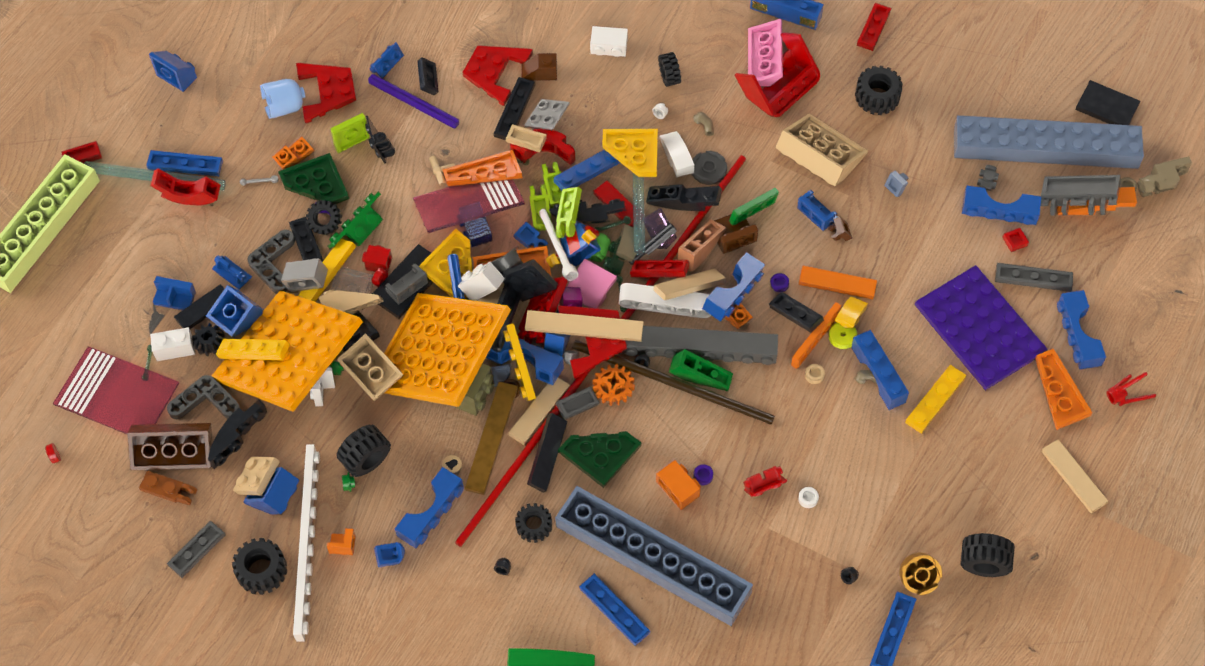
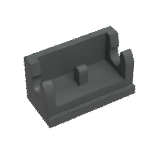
M413 264L412 270L394 284L390 285L388 283L385 285V291L398 305L428 283L426 273L417 264Z

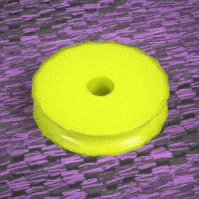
M837 322L829 330V341L834 347L839 349L851 348L853 337L857 336V330L855 327L845 328Z

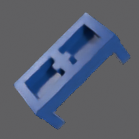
M809 190L798 198L797 208L824 231L834 223L833 219L838 217L836 216L838 213L835 211L830 212L815 198L814 192Z

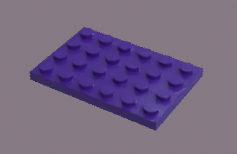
M976 265L915 301L916 308L985 391L1034 361L1036 355L1048 350Z

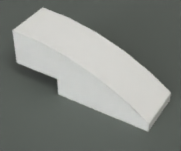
M675 131L660 135L659 138L669 164L673 167L676 178L694 173L693 160L679 133Z

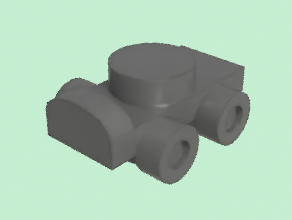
M986 165L985 170L981 169L979 176L983 178L978 179L977 185L988 191L995 189L997 182L993 181L998 180L999 173H996L997 168L992 165Z

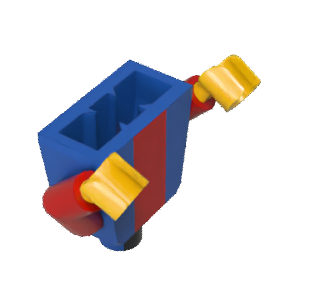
M578 221L574 223L576 231L573 237H567L565 234L564 238H560L569 263L575 267L581 264L584 259L587 260L601 250L596 240L599 237V231L590 225L585 226ZM552 254L546 259L551 268L561 263L558 254Z

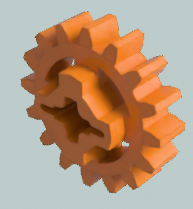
M609 364L607 370L600 368L601 374L595 373L596 379H593V391L596 393L597 399L602 397L603 404L609 401L610 406H612L613 402L620 405L621 400L626 403L627 396L632 397V391L635 390L634 377H631L630 371L625 372L624 366L618 369V364L614 368H611Z

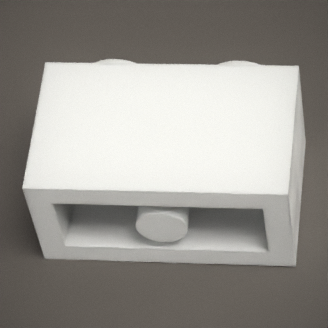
M592 26L591 54L626 57L628 29Z
M488 262L485 265H478L472 272L467 271L461 277L462 281L458 287L469 300L477 301L497 290L505 278L491 262Z
M189 327L150 334L152 352L157 361L195 355L192 333Z

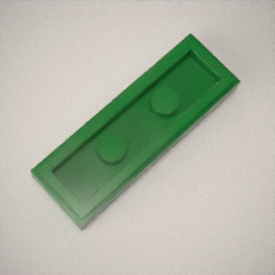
M773 188L734 209L729 222L732 225H736L773 205L776 202L779 191Z

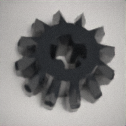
M210 323L207 327L201 324V330L195 329L196 335L192 336L194 349L200 355L205 353L206 356H209L212 352L216 355V350H218L222 340L225 339L224 332L220 330L219 326L215 325L212 327Z

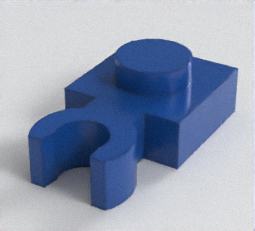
M525 222L513 236L527 249L531 245L533 248L538 247V245L548 246L546 240L538 238L540 232L528 222Z

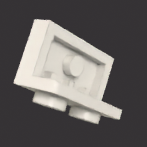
M331 367L326 369L310 390V398L314 399L315 407L323 406V389L335 388Z

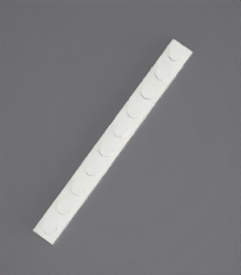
M314 444L306 445L293 629L296 641H305V634L309 632V623L306 622V615L310 614V602H307V597L311 595V583L308 582L309 576H312L313 572L312 563H310V557L314 555V546L311 544V538L315 537V526L312 525V521L316 519V507L313 506L314 500H317L315 482H318L319 479L316 464L320 462V453L316 451Z

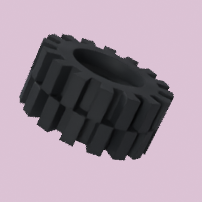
M674 52L659 55L658 65L664 85L668 87L680 84L681 72Z
M322 200L317 201L316 204L313 203L312 207L308 208L307 211L309 213L306 214V218H308L306 222L310 225L309 228L313 232L329 235V233H334V230L339 229L338 225L342 223L340 221L342 215L337 205ZM326 210L331 218L328 224L321 225L318 222V214Z
M529 503L527 508L523 506L521 512H517V517L515 518L516 530L523 540L526 538L527 542L531 543V540H534V543H538L537 539L543 541L544 536H549V532L552 531V517L547 508L544 509V506L541 504L538 507L537 503H534V506H530ZM530 517H538L541 519L542 524L537 529H530L527 527L526 522Z

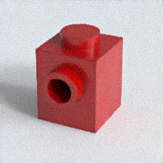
M369 245L367 252L364 251L362 256V262H364L366 270L376 272L379 268L389 271L393 259L391 249L380 245Z

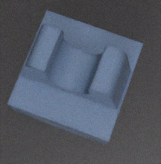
M893 171L890 173L884 186L896 197H899L907 186L909 177L905 173L899 174L897 171Z

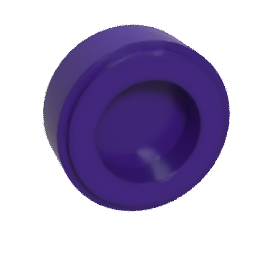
M782 273L773 275L770 280L771 288L776 292L786 291L789 288V278Z
M698 465L694 469L693 478L700 485H708L713 480V470L708 465Z

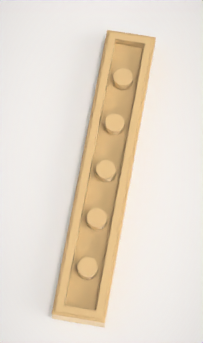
M527 310L525 331L641 342L644 323L643 321Z

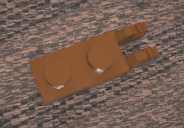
M148 470L139 486L142 492L190 505L192 500L187 496L181 495V492L184 491L190 494H196L197 488Z

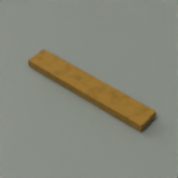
M498 382L467 479L465 491L485 495L518 390L516 385Z

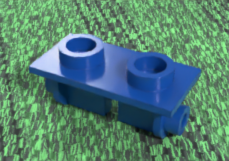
M397 42L388 46L381 55V58H378L370 65V71L374 74L377 72L382 79L404 56Z
M218 255L215 257L216 265L212 270L238 290L252 278L251 275L226 256Z

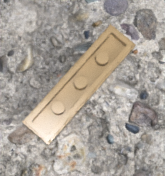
M714 268L656 284L653 291L663 300H669L725 284L726 278Z
M559 377L554 385L547 384L508 432L509 436L525 446L548 417V414L554 409L555 403L568 390L570 384Z
M1059 440L1042 449L1043 455L1091 514L1108 503L1105 496Z

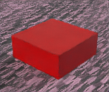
M1021 228L1004 233L1002 237L1011 252L1027 247L1029 244Z

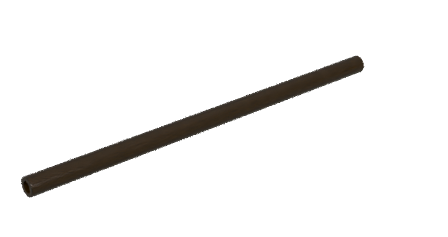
M578 340L574 341L572 349L590 355L586 343ZM615 355L606 361L614 365L618 364L621 368L624 366L629 371L772 425L774 415Z

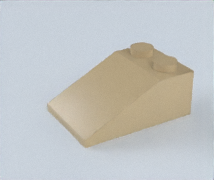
M366 333L337 359L374 402L403 376L401 371Z

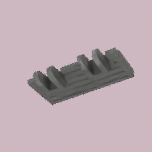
M1046 176L1041 192V206H1049V201H1051V216L1056 215L1058 206H1062V215H1067L1069 205L1086 206L1087 200H1089V215H1094L1095 206H1100L1101 215H1106L1107 205H1117L1121 176Z

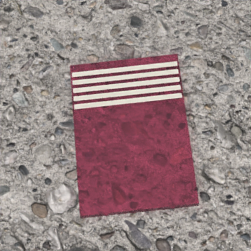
M513 179L451 186L413 198L428 233L525 204Z
M88 346L54 400L53 405L127 434L131 425L156 424L177 389L179 382Z

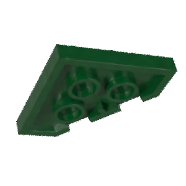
M330 153L278 171L285 190L317 201H329L333 204L349 199V195Z
M627 431L617 434L571 435L559 447L558 453L604 488L638 451L642 443Z

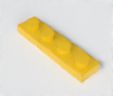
M514 323L506 325L503 335L505 341L510 342L511 349H509V355L511 360L516 362L517 368H514L517 380L521 379L522 387H520L521 395L527 401L536 399Z
M223 339L216 355L219 359L283 361L290 344L287 340Z
M949 365L908 416L905 423L922 434L965 380L966 374Z

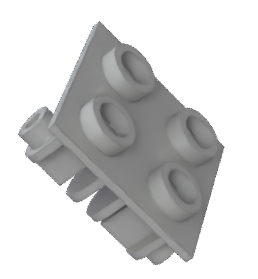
M541 99L524 126L531 127L532 130H553L570 102Z

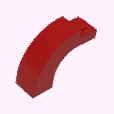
M533 130L547 135L541 152H552L570 165L576 161L575 150L570 144H567L566 135L555 130ZM510 143V150H513L515 157L522 163H526L533 155L539 153Z
M158 168L154 170L150 186L162 192L161 197L183 205L199 206L217 201L221 185L207 176L197 181L180 180Z

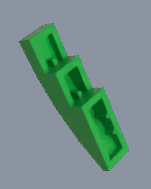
M509 648L507 666H595V655L560 650Z

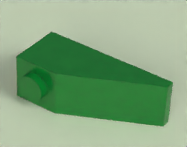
M685 349L673 356L668 372L684 381L724 391L729 390L733 373Z

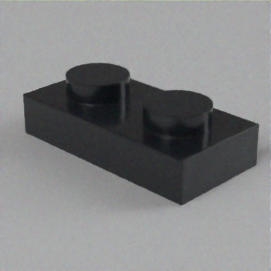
M421 57L417 61L420 90L436 95L439 92L436 63Z

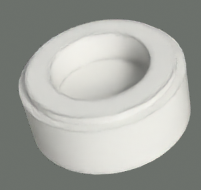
M805 487L799 492L798 501L801 506L813 508L817 505L819 494L814 488Z

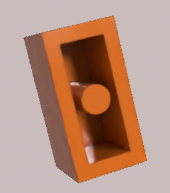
M676 460L656 473V482L680 510L700 497V484L695 478L691 479L685 466L679 465Z

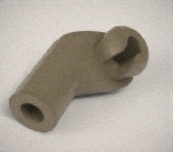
M698 112L694 115V122L704 125L705 135L712 136L714 134L712 120L703 112Z
M860 370L857 373L858 375L855 380L858 383L864 384L867 379L877 384L871 370Z

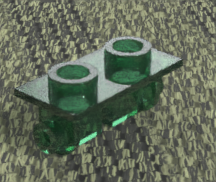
M621 236L616 241L611 242L608 249L610 252L609 257L607 256L603 263L605 270L616 276L621 274L624 262L618 258L625 260L616 255Z

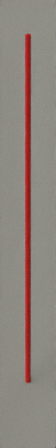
M741 155L718 185L721 187L722 192L746 161L744 156ZM706 206L705 211L698 212L664 260L674 259L679 247L688 240L712 206ZM650 277L645 285L654 286L660 277ZM627 308L620 319L629 320L636 309ZM588 370L576 378L561 399L574 394L590 371ZM555 406L551 413L558 416L560 411ZM547 418L455 541L456 545L462 547L541 439Z

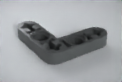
M287 229L274 235L250 253L247 258L250 268L276 294L279 291H288L281 281L283 274L271 263L295 243L292 231ZM269 247L276 248L274 253L266 252ZM253 260H260V262H253ZM270 269L273 271V274L270 276L263 275L266 270ZM276 279L279 284H283V286H277L274 280Z
M204 375L170 401L167 405V411L171 418L181 419L207 398L228 419L233 413L228 411L226 404L228 403L235 411L240 406L212 376ZM204 383H207V384H210L211 386H210V387H207V386H204L203 384H204ZM220 393H221V394L224 395V399H223V400H221V401H215V400H214V397H215L217 394H220ZM189 394H197V398L195 400H187V396ZM173 408H179L180 411H174Z

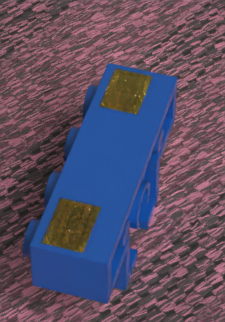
M751 0L750 9L816 30L822 18L824 4L812 0Z

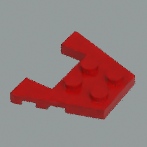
M477 45L462 72L463 77L479 89L482 88L487 92V95L498 100L499 104L505 106L511 95V90L498 86L496 83L509 60L523 64L531 58L533 49Z
M296 63L298 79L303 80L317 77L321 103L302 106L305 124L312 122L311 119L317 116L322 117L326 115V112L332 109L337 110L356 101L351 68Z
M558 306L559 313L620 319L618 310ZM585 336L590 355L570 360L574 379L627 349L626 341Z

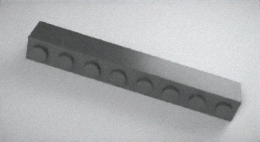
M643 326L642 341L625 340L627 349L622 351V354L629 356L644 354L648 357L664 356L672 359L674 355L685 349L707 361H740L746 364L755 362L771 365L776 364L778 334Z

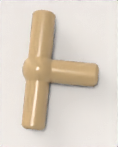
M431 156L429 160L433 167V174L436 175L439 185L445 186L446 181L442 169L453 167L455 164L439 166L436 156Z

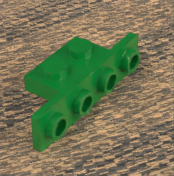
M379 191L375 194L370 193L364 200L366 204L363 207L359 206L352 213L354 217L351 220L347 219L341 225L343 229L339 234L335 232L329 240L331 242L327 247L330 249L334 247L344 235L358 247L383 221V218L370 207L381 195Z

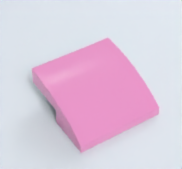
M584 259L577 269L578 277L570 281L567 287H580L583 298L582 304L589 308L599 309L607 298V292L617 280V276Z

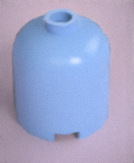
M283 79L260 85L261 97L266 99L268 105L265 107V111L269 119L297 112L302 107L305 92L303 87H299L295 80Z

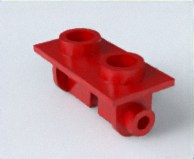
M774 466L763 471L765 477L763 479L760 473L746 478V481L743 482L745 486L744 491L751 497H757L769 489L779 488L783 483L787 482L780 475L783 474L780 466Z

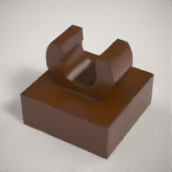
M840 216L833 219L835 225H831L829 230L837 232L831 238L834 241L840 238L845 241L852 239L848 223Z

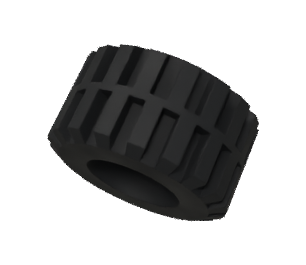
M872 66V69H865V72L862 71L860 77H858L855 92L856 102H859L860 108L864 107L863 110L865 112L870 111V114L873 115L874 113H878V115H882V113L888 114L890 110L893 111L898 106L903 83L900 75L897 76V72L895 70L891 71L889 67L886 69L883 68L884 66ZM881 88L886 92L879 93L873 91L872 89Z
M369 424L355 430L343 441L338 449L337 459L353 477L363 476L373 471L384 461L390 452L391 444L375 425Z
M979 533L969 535L964 538L962 543L960 565L967 572L978 576L1000 577L1008 575L1013 571L1014 543L1005 537L995 534Z
M255 538L251 539L249 544L247 541L243 543L244 547H239L237 549L238 554L233 556L235 562H232V567L239 584L243 586L244 590L247 592L250 590L252 594H256L258 591L260 595H263L264 591L270 593L273 592L272 588L275 587L277 589L280 587L279 582H283L285 580L284 575H287V563L279 546L276 543L273 544L269 539L265 542L264 538H259V541H256ZM260 559L271 561L269 567L264 572L259 574L249 572L251 565L255 561Z

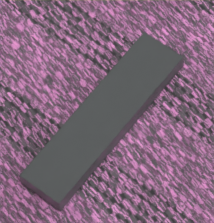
M997 263L995 282L1071 292L1073 288V272Z

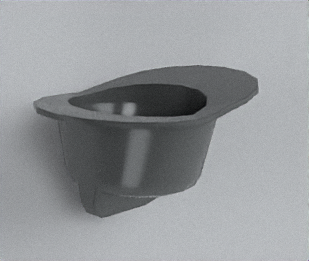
M519 246L491 262L500 273L523 264L517 253Z

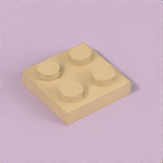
M251 457L246 462L241 476L236 480L233 491L239 495L262 496L280 461L275 457Z

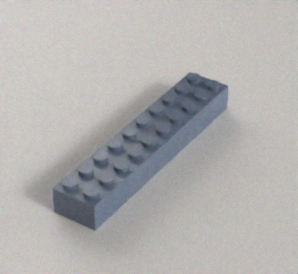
M957 115L954 126V158L1139 169L1144 157L1142 126Z
M579 486L575 487L555 517L557 528L731 627L752 594V583Z

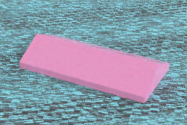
M781 19L748 28V74L755 75L760 86H771L783 77L782 37L780 36L782 33Z

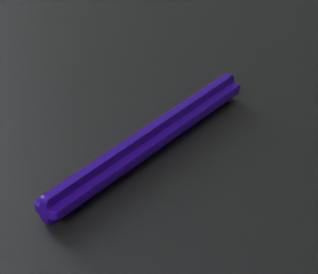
M371 74L368 78L369 84L454 129L459 125L458 118L381 77Z

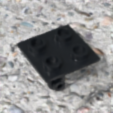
M367 115L365 127L367 133L371 136L368 139L372 149H375L377 157H381L385 164V158L393 156L395 148L385 133L377 131Z

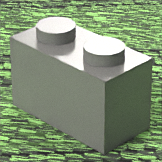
M319 258L286 262L281 281L290 292L323 288L328 269Z

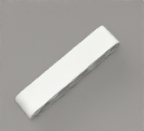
M624 283L620 286L619 305L624 308L696 318H709L711 316L702 309L706 298L709 296L706 293L693 292L669 300H663L653 291L654 286Z

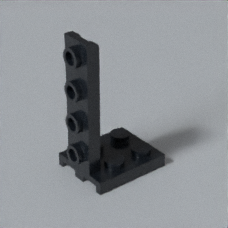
M534 259L501 272L505 279L497 304L507 305L511 311L491 346V349L496 353L500 352L504 346L505 338L503 331L506 330V325L512 324L519 301H527L557 288L558 283Z

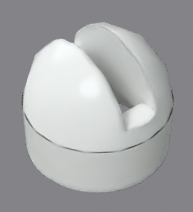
M659 103L652 109V112L658 119H663L668 113V107L664 103Z

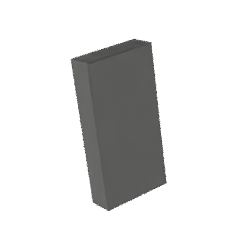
M590 386L557 401L555 404L563 419L567 420L598 406L599 401Z

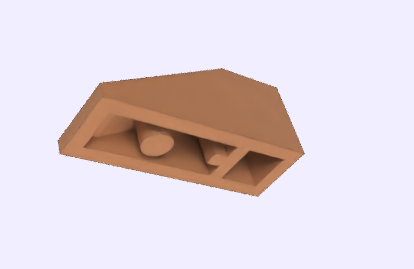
M710 219L679 247L677 260H689L690 266L688 271L693 272L705 261L725 232L726 227Z

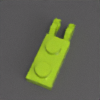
M553 162L552 165L554 173L549 174L546 164H542L543 180L548 194L550 209L554 208V205L560 204L562 190L553 182L554 177L561 173L557 162Z
M545 184L541 185L540 191L542 195L535 196L534 186H529L533 227L537 231H545L546 227L539 214L541 209H545L551 220Z
M579 187L562 189L555 232L558 238H564L565 234L567 237H573L576 227L574 223H576L582 189Z

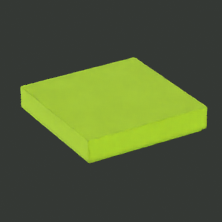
M363 113L330 128L337 153L370 138L365 127L367 121Z

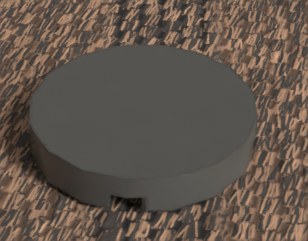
M706 151V153H698L693 158L694 173H692V176L698 182L712 185L721 182L726 176L727 163L725 158L718 152Z

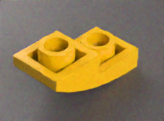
M850 296L838 313L835 322L840 323L845 328H854L859 322L860 316L866 310L868 303Z

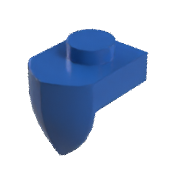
M396 542L375 546L374 552L377 566L385 567L400 564L405 555L403 545Z

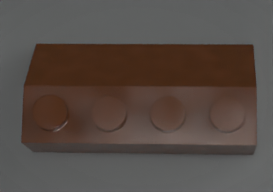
M211 423L131 425L127 433L130 470L211 468L208 461L212 446Z

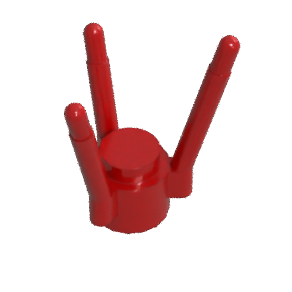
M1144 372L1126 383L1132 377L1129 374L1115 386L1109 388L1106 392L1109 401L1113 405L1118 403L1119 406L1127 403L1155 398L1156 394L1125 399L1128 396L1126 388L1147 376L1148 373Z

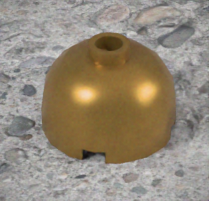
M917 552L910 554L903 560L900 565L899 575L901 582L908 591L917 595H925L938 587V582L940 578L942 579V569L935 558L929 554Z

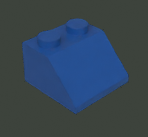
M157 51L149 54L156 75L182 92L197 78L195 67L191 63L181 60L177 54H171L168 51Z
M227 285L206 317L231 337H235L249 329L262 315L264 309L241 291Z
M277 467L262 496L247 495L243 503L271 515L282 514L288 506L290 497L297 490L299 479L284 468Z

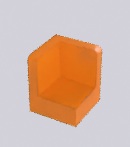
M345 528V534H331L330 543H327L329 554L353 555L356 540L354 529Z

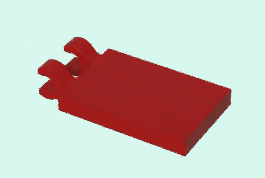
M564 277L553 278L558 283L555 290L530 299L518 327L520 330L517 334L518 339H524L525 337V341L531 344L533 338L537 336V344L544 342V332L525 331L527 310L555 313L567 285V279Z

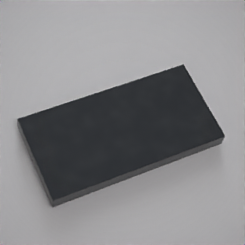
M418 244L372 293L382 297L384 302L378 303V305L398 319L410 308L417 293H424L433 282L427 277L428 283L399 305L385 291V285L388 283L392 285L412 270L413 264L419 266L431 254L430 251Z

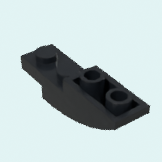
M683 184L649 187L646 203L673 210L705 211L706 206L719 205L722 189L720 186L685 188Z
M614 199L609 201L610 204L602 205V203L592 204L591 208H589L586 201L580 200L576 221L582 224L610 222L609 215L627 211L624 201H620V199ZM559 204L549 209L552 216L557 217Z
M258 399L245 412L238 408L223 424L212 443L208 456V461L213 469L224 464L232 453L237 452L243 444L241 436L248 433L256 422L261 421L265 417L267 410L261 400Z

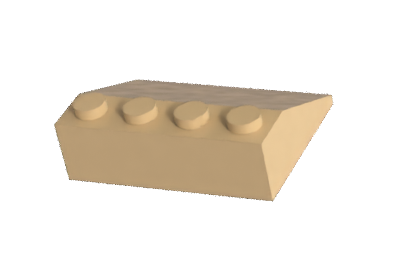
M807 114L784 129L775 147L783 155L789 156L797 164L806 167L813 174L820 176L828 184L834 186L842 182L868 153V150L811 114Z

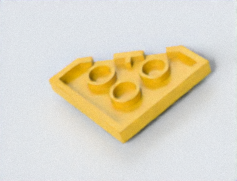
M603 129L602 145L604 150L638 177H657L658 129Z
M456 228L419 265L427 277L452 298L454 296L448 255H458L461 277L467 271L472 272L470 240Z

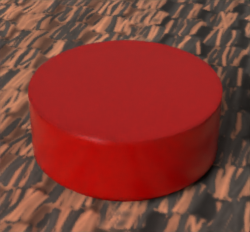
M379 268L372 277V284L377 287L380 286L388 277V271Z
M54 443L46 445L45 450L49 460L53 464L61 461L60 454Z

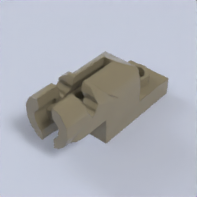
M1190 157L1155 164L1151 174L1139 178L1140 181L1137 182L1140 195L1147 197L1152 195V191L1155 194H1159L1160 192L1175 189L1180 181L1179 176L1186 174L1192 164Z

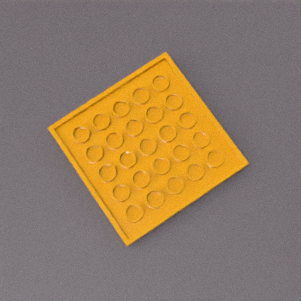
M279 291L263 310L262 315L251 325L241 339L287 340L290 346L283 361L224 359L212 374V377L218 383L294 412L363 321L355 315L284 291Z
M417 293L384 352L403 374L384 393L459 407L511 309L507 305Z

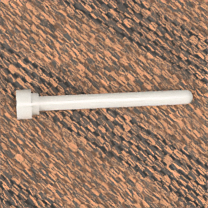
M541 209L539 214L563 266L562 275L568 281H573L578 277L579 273L576 267L569 263L547 211Z

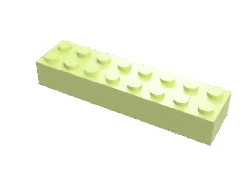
M64 155L0 233V288L11 293L100 182L95 169Z

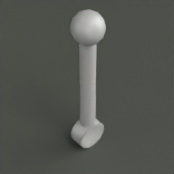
M273 175L271 178L251 180L241 179L240 184L244 186L247 183L269 181L277 183L278 176Z

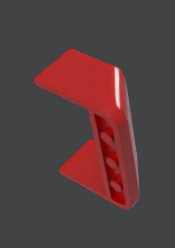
M780 34L788 50L783 53V77L771 86H765L762 89L755 75L736 73L734 75L746 98L771 117L783 115L820 80V71L801 34Z

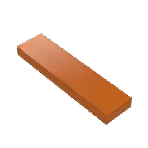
M802 266L799 285L868 299H874L877 280L808 266Z
M835 302L823 317L824 321L812 331L792 356L791 366L796 369L800 367L834 324L842 305Z

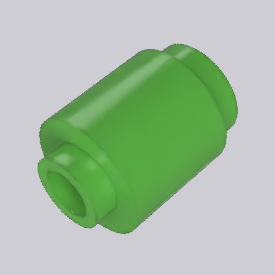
M600 233L596 240L601 250L589 258L594 262H602L606 258L611 243L606 234Z

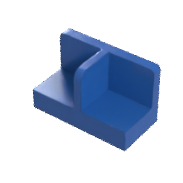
M156 276L154 280L157 289L153 299L154 305L184 310L192 304L196 294L193 283Z

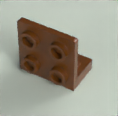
M731 214L714 220L726 227L725 232L717 242L722 253L725 254L757 242L758 228L756 224L750 226L747 219L736 225H732L729 222Z

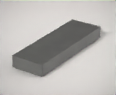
M210 520L167 563L168 567L183 578L226 535L225 532Z

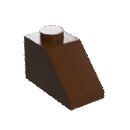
M538 53L522 64L521 78L531 81L557 80V53Z

